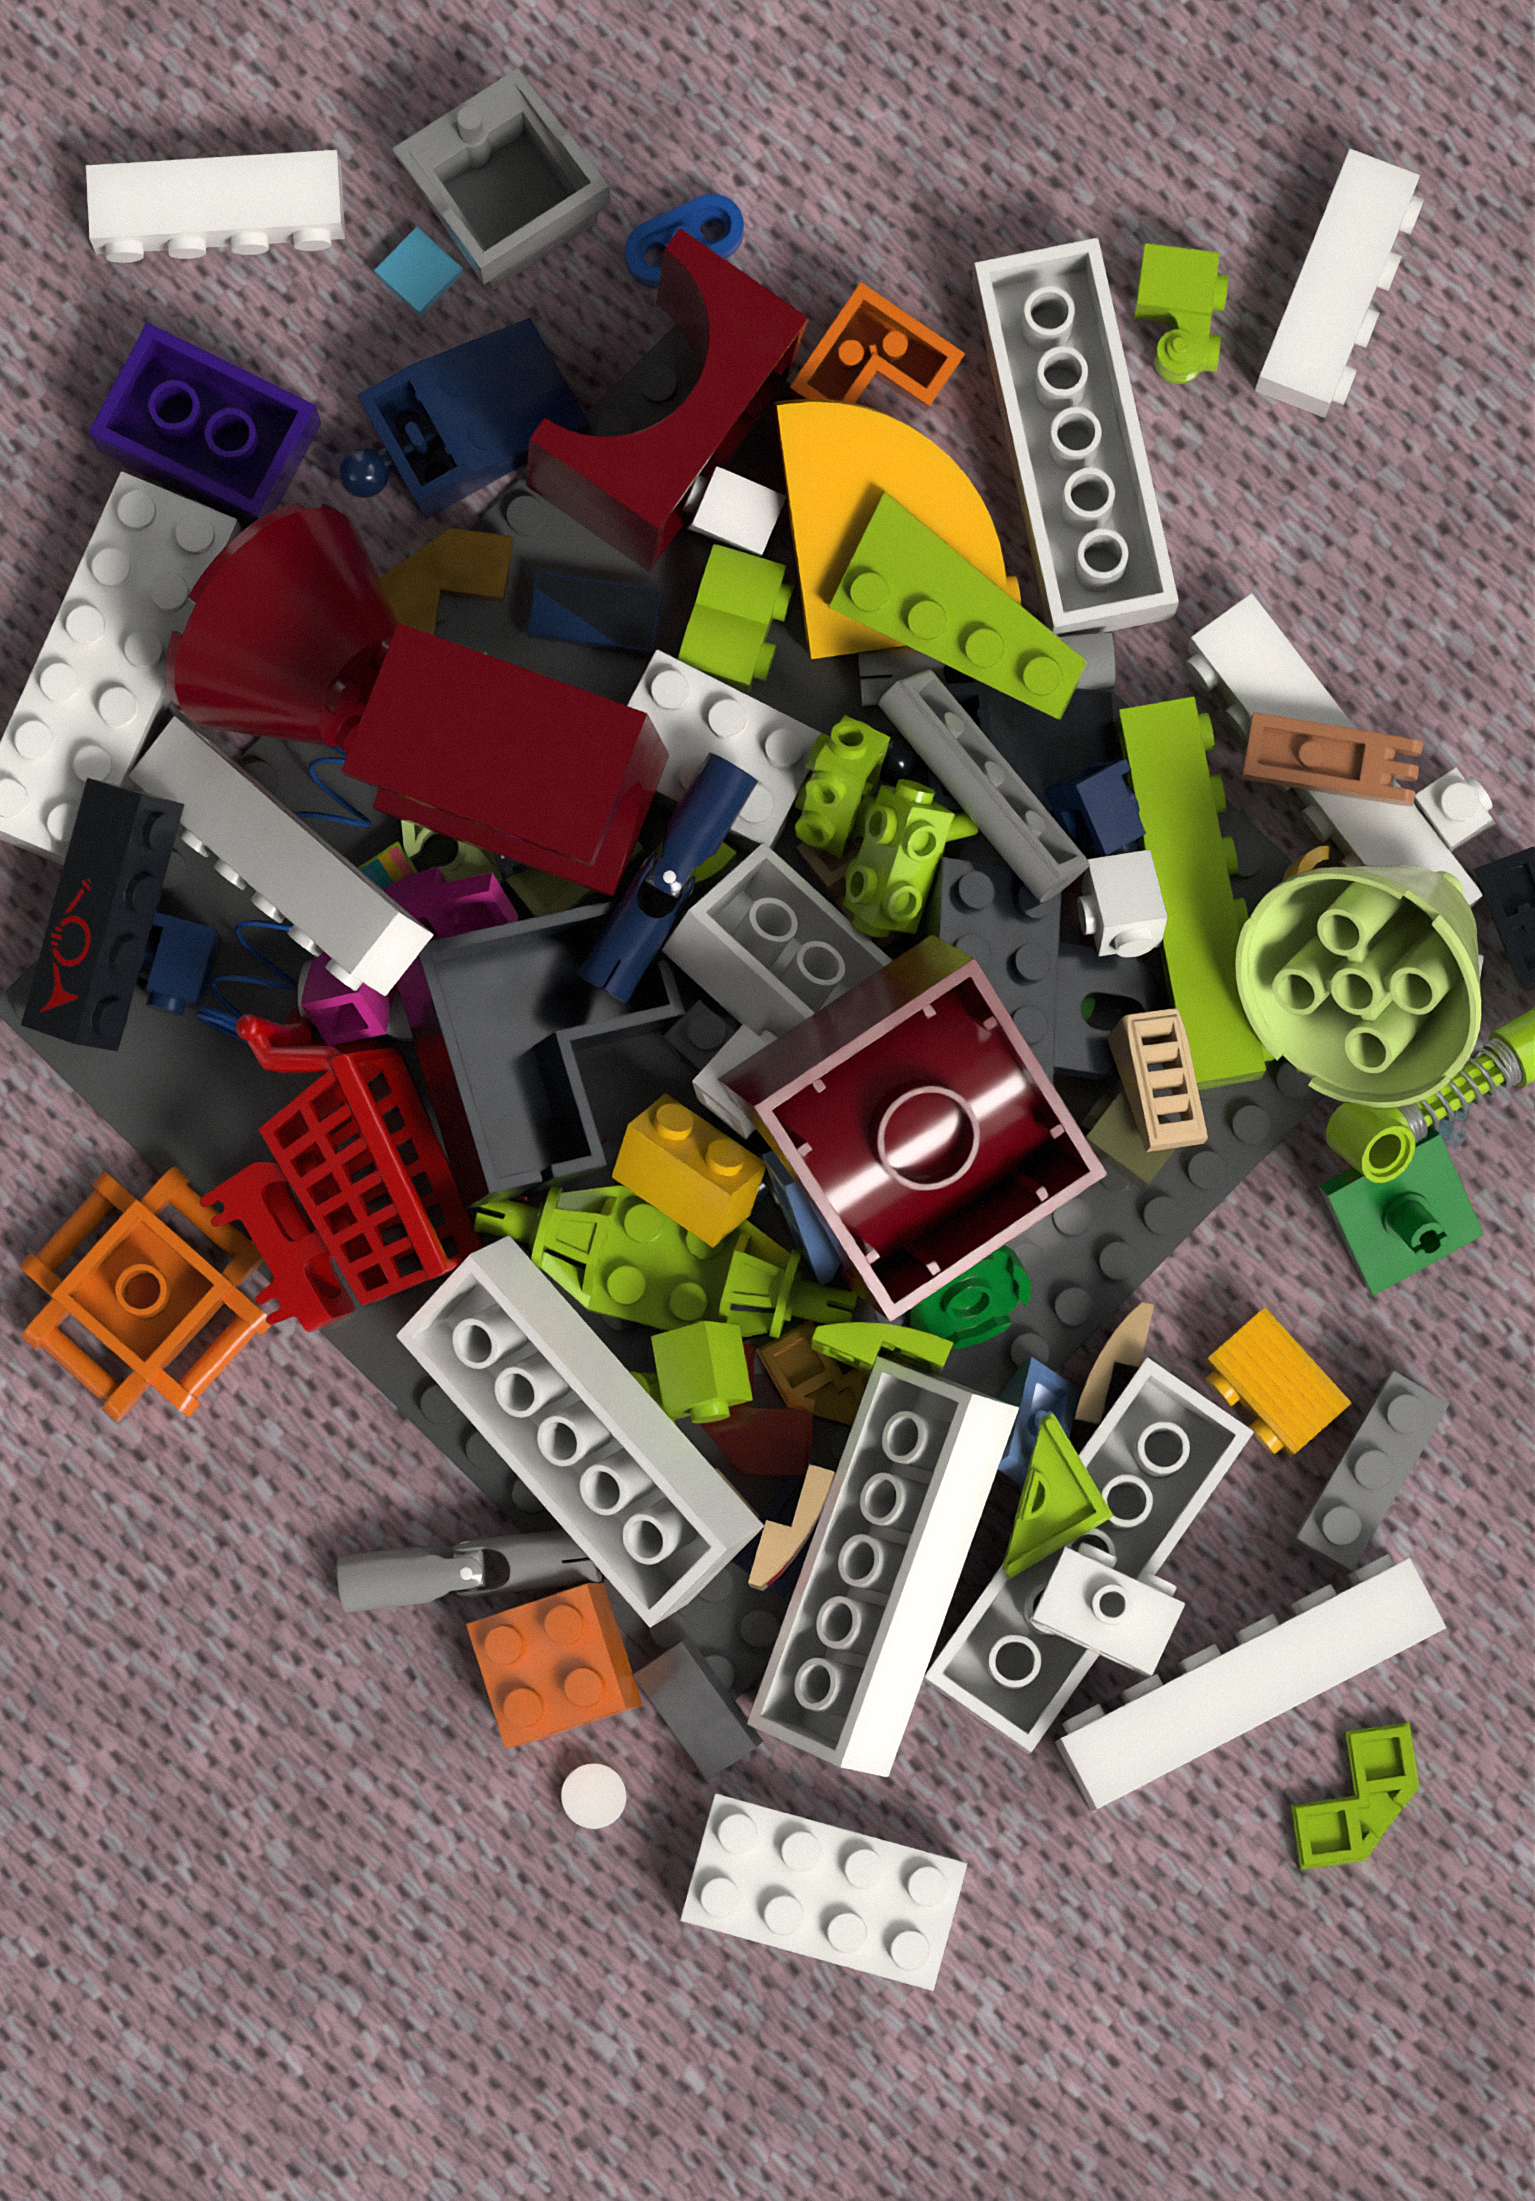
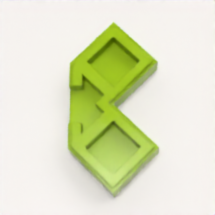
M1410 1722L1344 1732L1354 1796L1290 1805L1300 1870L1365 1861L1381 1840V1837L1419 1788Z

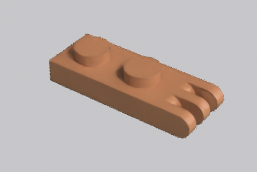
M1253 712L1241 779L1400 806H1413L1414 791L1390 785L1391 779L1417 781L1418 766L1394 760L1395 754L1410 757L1421 756L1423 742L1412 738Z

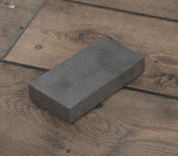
M689 1636L673 1645L633 1674L636 1681L707 1780L744 1757L763 1742L755 1728L747 1725V1717Z

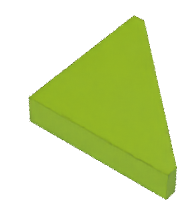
M1051 1411L1041 1416L1002 1567L1010 1579L1113 1517L1104 1498L1054 1413Z

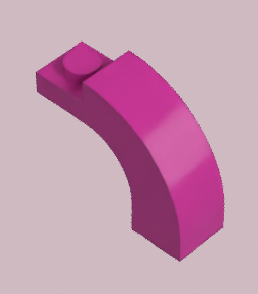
M438 867L403 878L382 889L434 934L429 941L518 921V913L492 872L447 882ZM323 951L319 957L315 956L307 974L301 1006L327 1045L333 1046L386 1034L391 1005L396 990L392 988L384 996L365 983H362L357 991H355L325 968L332 959L327 953Z

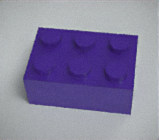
M146 322L88 433L98 452L250 526L258 519L278 508L322 423L315 404Z

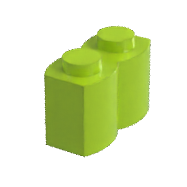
M714 544L677 660L736 690L749 694L755 678L766 681L777 646L766 642L773 619L785 621L795 589V585L785 582L787 565Z

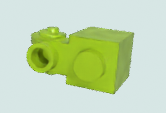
M1149 243L1144 244L1134 319L1167 323L1173 329L1160 338L1154 357L1155 369L1158 375L1166 382L1186 384L1194 380L1200 372H1217L1221 335L1209 333L1213 310L1224 312L1229 274L1217 273L1220 252Z
M702 1321L651 1336L657 1374L630 1372L674 1424L675 1420L691 1416V1422L696 1424L722 1420L730 1416V1406L753 1400L739 1324Z

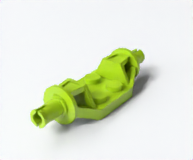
M622 1185L563 1193V1187H551L546 1203L541 1202L539 1208L505 1199L479 1206L481 1211L503 1216V1219L478 1212L476 1215L474 1232H483L501 1238L509 1235L516 1242L528 1244V1251L532 1252L531 1261L537 1268L549 1276L588 1312L663 1332L702 1321L739 1324L742 1338L770 1332L769 1336L779 1338L784 1321H791L792 1315L826 1325L851 1322V1312L828 1307L827 1305L831 1304L854 1311L857 1294L853 1291L826 1284L820 1286L818 1282L802 1278L803 1272L798 1270L802 1251L793 1249L790 1254L748 1220H744L712 1248ZM548 1249L585 1264V1271L548 1254ZM732 1304L771 1308L775 1309V1313L731 1310Z

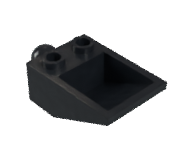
M982 682L943 684L1055 821L1058 820L1044 789L1092 763L1116 760L1112 692L1075 689L1061 720ZM886 734L891 738L880 773V780L890 784H897L899 779L909 780L917 770H925L926 786L935 791L933 799L953 813L964 811L953 796H947L948 790L902 734Z

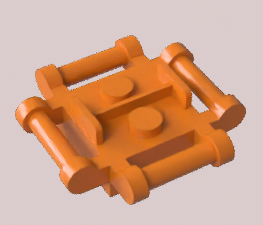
M177 1166L170 1168L140 1202L103 1170L91 1184L95 1190L36 1255L29 1252L18 1265L24 1273L52 1297L50 1302L26 1327L21 1335V1339L35 1351L42 1348L104 1403L102 1411L115 1423L128 1414L150 1385L189 1418L201 1405L197 1400L199 1396L256 1333L263 1336L272 1326L266 1322L267 1315L237 1289L264 1262L254 1241H250L231 1223L213 1227L210 1221L220 1213L212 1206L202 1207L199 1201L202 1197L187 1185L190 1178ZM171 1204L233 1259L221 1273L157 1218L166 1206ZM114 1206L123 1213L122 1216L64 1280L58 1277L54 1272ZM226 1304L238 1316L179 1382H176L164 1370L208 1323L220 1307ZM69 1314L75 1317L133 1369V1372L122 1384L59 1329L60 1324Z

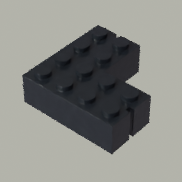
M649 892L637 894L638 907L646 916L657 918ZM621 898L428 941L397 981L463 1210L513 1198L526 1190L529 1194L551 1187L578 1182L606 1166L607 1163L574 1051L658 1032L685 1014L669 959L657 961L647 968L627 1004L605 993L601 987L597 988L577 975ZM664 942L662 943L658 951H660L665 946Z

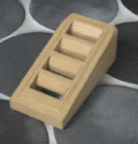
M1174 1008L1124 1016L1109 1034L1107 1040L1145 1151L1151 1152L1204 1144L1208 1139L1188 1038L1179 1009ZM1162 1063L1164 1070L1148 1072L1147 1065ZM1171 1089L1173 1094L1172 1096L1154 1098L1152 1091ZM1179 1112L1182 1120L1159 1124L1157 1115Z

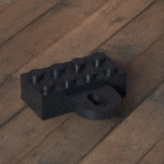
M946 857L941 858L916 934L911 933L910 949L933 934L974 957L1052 1085L1053 1074L1100 1081L1121 1079L1107 1040L1112 1031L1099 1030L1089 1026L1082 1017L1081 1004L1084 998H1092L1124 1004L1133 1014L1167 1010L1168 1005L1165 995L1154 975L1143 964L1132 957H1121L1118 954L1098 957L1096 948L1059 942L1061 892L1049 900L1040 903L1012 868Z

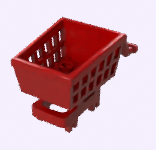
M299 1008L290 1009L286 1013L285 1024H279L252 1014H245L238 1018L235 1030L240 1038L247 1041L263 1069L279 1073L325 1072V1074L258 1129L275 1159L272 1161H258L248 1165L205 1194L199 1201L202 1207L211 1206L218 1201L224 1204V1211L214 1216L210 1221L213 1227H219L236 1220L242 1221L274 1277L273 1282L255 1297L257 1305L265 1304L272 1299L279 1301V1309L266 1317V1322L269 1325L296 1317L305 1331L310 1333L331 1326L355 1311L354 1303L333 1267L332 1258H334L360 1305L363 1306L452 1273L470 1254L484 1248L479 1233L474 1232V1221L469 1209L463 1210L452 1169L399 1046L385 1047L376 1040L360 1039L328 1046L325 1040H318L311 1030L310 1022L300 1015ZM383 1072L392 1093L376 1104L368 1083ZM342 1103H344L343 1106H341L339 1109H337L336 1111H334V1112H333L332 1114H330L328 1117H326L325 1119H323V1118H324L325 1116H327L330 1112H332L334 1109H336L339 1105H341ZM395 1106H398L406 1126L391 1135L382 1116ZM351 1117L352 1121L331 1136L329 1135L330 1131ZM355 1134H359V1139L338 1152L337 1147ZM411 1138L420 1159L405 1167L396 1147ZM373 1163L376 1171L354 1183L351 1176ZM425 1171L433 1192L420 1198L411 1178ZM289 1185L293 1188L317 1230L314 1231L310 1227L293 1197ZM387 1193L392 1203L373 1213L366 1204ZM439 1203L447 1224L434 1229L425 1209ZM402 1222L408 1236L386 1245L382 1232ZM452 1235L460 1255L448 1259L440 1240ZM416 1252L423 1269L403 1277L395 1261Z

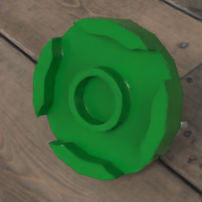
M1003 1245L913 1306L904 1315L910 1328L954 1342L952 1349H961L981 1344L1004 1332L1012 1324L1008 1314L1018 1305L1019 1301H1022L1024 1307H1026L1031 1298V1280L1014 1249Z

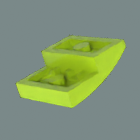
M846 1322L817 1326L812 1337L811 1349L867 1374H871L876 1358L881 1351L940 1376L954 1342L908 1327L885 1323Z

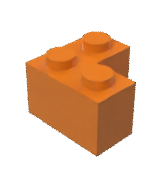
M860 282L790 385L787 393L795 399H830L856 403L874 376L926 412L965 353Z

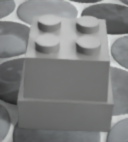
M519 67L392 148V152L410 175L483 285L488 283L492 291L597 224L598 211L610 204L608 184L569 132L567 133Z

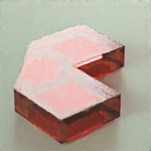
M743 1343L752 1392L756 1346L750 1343ZM751 1400L730 1406V1416L728 1418L714 1422L699 1423L740 1472L754 1475L806 1477L811 1456L813 1412L751 1408Z

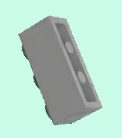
M1392 1371L1382 1383L1291 1543L1343 1574L1351 1573L1450 1403L1399 1373Z

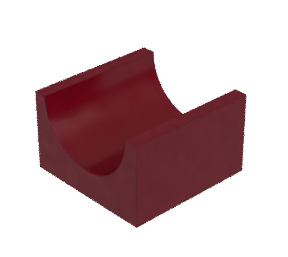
M681 228L678 229L664 250L656 305L675 321L693 352L697 366L698 382L690 395L665 419L635 433L611 437L584 435L567 430L544 418L529 439L526 487L649 573L691 516V513L683 510V506L696 477L699 475L708 479L711 470L716 466L725 468L793 372L808 321L807 316Z
M398 622L341 772L344 776L379 788L372 806L378 812L492 854H497L615 899L669 758V753L648 713Z
M933 934L717 1079L729 1099L745 1114L771 1147L808 1201L839 1255L842 1266L838 1270L849 1288L890 1322L1107 1175V1172L975 958Z

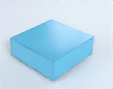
M417 226L374 270V273L381 282L421 317L463 274V268Z

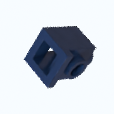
M1126 758L1092 763L1044 789L1060 827L1086 858L1134 852L1138 849L1135 839L1146 834L1139 818L1140 808L1138 801L1131 789L1125 785L1121 776L1131 770Z
M155 912L152 926L156 933L161 935L159 943L149 941L140 969V978L148 980L146 990L149 994L146 1006L167 1014L183 1016L185 1007L198 1010V1007L203 1006L222 938L216 928Z

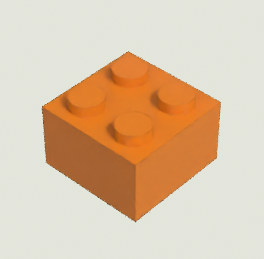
M587 1583L466 1624L505 1749L537 1742L643 1706L604 1583Z

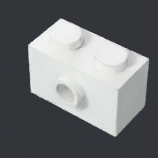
M1081 1543L1078 1552L1065 1547L1030 1622L1149 1678L1153 1675L1185 1606L1184 1602L1173 1598L1177 1587L1145 1571L1140 1572L1137 1580L1113 1569L1117 1558L1086 1543Z

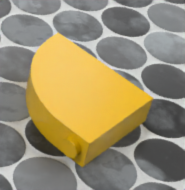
M812 398L773 402L807 651L811 659L906 646L828 608L884 491L1021 605L1017 576L1006 577L1000 542L992 518L981 496L967 475L934 442L908 424L884 412L860 404Z

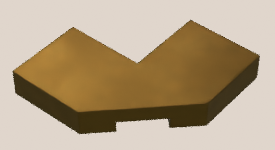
M449 528L380 578L381 583L399 622L435 636L442 594L504 603L514 542L513 537Z
M813 1321L805 1322L756 1350L759 1359L787 1408L853 1426L871 1374L855 1368L843 1375L835 1359L812 1350V1337L817 1328ZM886 1353L879 1355V1357L912 1366Z

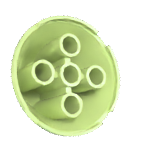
M1412 865L1330 867L1305 871L1286 879L1269 891L1258 903L1251 917L1244 923L1237 945L1235 961L1238 992L1244 1011L1258 1038L1277 1061L1283 1055L1298 1070L1312 1080L1308 1084L1309 1087L1342 1102H1352L1372 1108L1400 1107L1419 1102L1440 1091L1454 1078L1469 1059L1477 1041L1481 1022L1477 928L1472 910L1463 896L1462 885L1454 875L1446 871L1433 872L1429 869Z

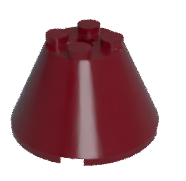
M294 503L274 510L244 529L223 548L200 576L188 595V598L195 602L196 605L187 621L183 634H180L178 631H172L165 667L167 689L176 708L192 722L202 727L337 747L348 754L399 620L353 522L339 510L325 503H322L320 508L311 509L305 508L300 503Z

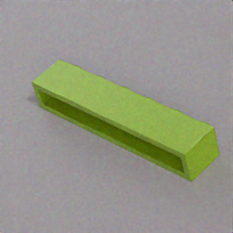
M1195 696L1119 709L1116 727L1122 759H1127L1131 769L1125 773L1127 785L1138 801L1140 808L1139 818L1146 832L1145 835L1138 838L1140 851L1149 849L1151 851L1167 913L1162 944L1158 948L1170 1009H1179L1188 1038L1198 1090L1262 1079L1266 1072L1265 1062L1274 1060V1057L1266 1049L1252 1028L1238 992L1235 966L1236 950L1240 933L1249 917L1244 898L1233 899L1229 875L1238 874V861L1232 836L1221 837L1217 813L1226 812V798L1220 774L1211 776L1209 774L1205 751L1215 749L1209 713L1198 714Z

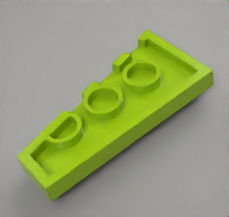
M884 491L828 608L1061 720L1088 661Z

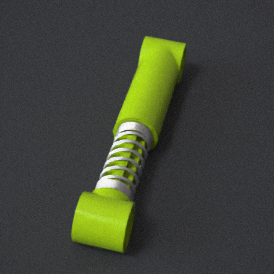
M1535 1007L1492 1031L1488 1037V1043H1485L1483 1048L1475 1049L1472 1058L1469 1057L1467 1061L1470 1062L1466 1063L1445 1087L1424 1100L1392 1108H1372L1357 1103L1344 1102L1335 1110L1326 1128V1141L1330 1149L1374 1183H1385L1398 1177L1412 1161L1415 1143L1422 1140V1138H1426L1427 1127L1438 1130L1439 1120L1442 1118L1448 1122H1453V1112L1456 1110L1467 1114L1468 1103L1472 1101L1476 1105H1481L1482 1095L1485 1093L1496 1097V1087L1499 1085L1504 1088H1511L1512 1085L1524 1088L1535 1081Z

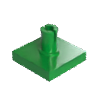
M1427 1127L1426 1138H1422V1140L1415 1143V1152L1408 1167L1395 1179L1385 1183H1374L1351 1167L1319 1185L1359 1277L1372 1296L1484 1235L1443 1139L1437 1130H1433L1430 1127Z

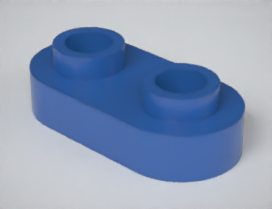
M706 194L637 226L630 233L625 244V261L630 275L641 285L658 288L662 265L657 267L649 265L644 259L645 254L652 248L665 250L679 228L722 258L730 257L738 250L744 236V221L739 207L731 199L723 195ZM716 221L720 223L725 229L724 234L716 240L705 238L701 233V228L707 222Z

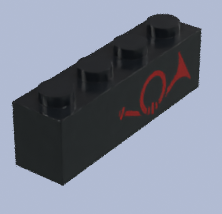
M91 778L86 779L21 1026L73 1044L118 1052L138 975L144 960V953L156 908L161 897V890L171 852L177 837L178 826L184 808L183 803L127 786Z

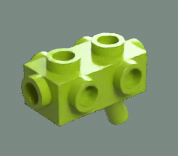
M844 715L840 723L833 727L830 736L824 733L818 736L805 764V768L813 771V773H810L806 778L795 801V808L802 811L801 817L795 824L796 837L800 838L804 843L820 848L840 859L853 839L858 835L864 838L866 833L865 810L874 799L891 737L873 729L862 721L854 720Z
M899 779L896 787L881 785L878 796L868 804L865 810L866 833L858 857L853 859L846 869V895L843 902L845 907L855 913L852 927L858 931L882 938L888 937L890 930L916 934L939 861L943 858L945 852V843L972 836L978 832V827L965 811L951 812L933 799L935 791L926 785L905 779Z

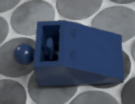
M528 318L413 363L359 393L357 397L385 447L378 451L371 448H357L350 451L340 464L339 478L344 489L351 495L358 498H370L376 496L385 488L389 480V473L398 469L425 518L428 519L528 463L529 439L544 418L560 427L577 433H582L591 428L531 318ZM408 413L418 415L420 417L419 427L414 422H409L405 426L406 433L398 429V422L403 415ZM444 467L449 470L428 482V475L434 468Z

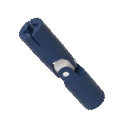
M711 752L708 753L666 823L662 855L657 857L658 853L655 852L639 868L577 972L578 976L597 988L601 987L605 993L627 1004L689 900L696 879L695 875L690 876L691 871L718 851L758 783L753 776L724 758ZM644 878L658 893L668 894L678 899L672 910L662 918L657 919L646 916L638 907V888Z

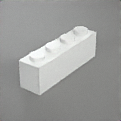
M1349 149L1255 389L1256 392L1324 418L1332 401L1344 405L1357 369L1346 365L1354 344L1364 348L1367 347L1380 314L1369 309V305L1377 287L1389 291L1402 258L1401 255L1391 252L1399 230L1411 235L1424 202L1423 198L1413 195L1420 175Z
M337 150L86 165L89 239L95 253L106 254V259L111 262H135L144 258V251L168 250L169 256L173 258L191 259L204 256L208 247L231 246V251L236 254L255 255L267 252L269 244L294 242V248L298 250L318 251L331 247V240L345 239L342 173Z

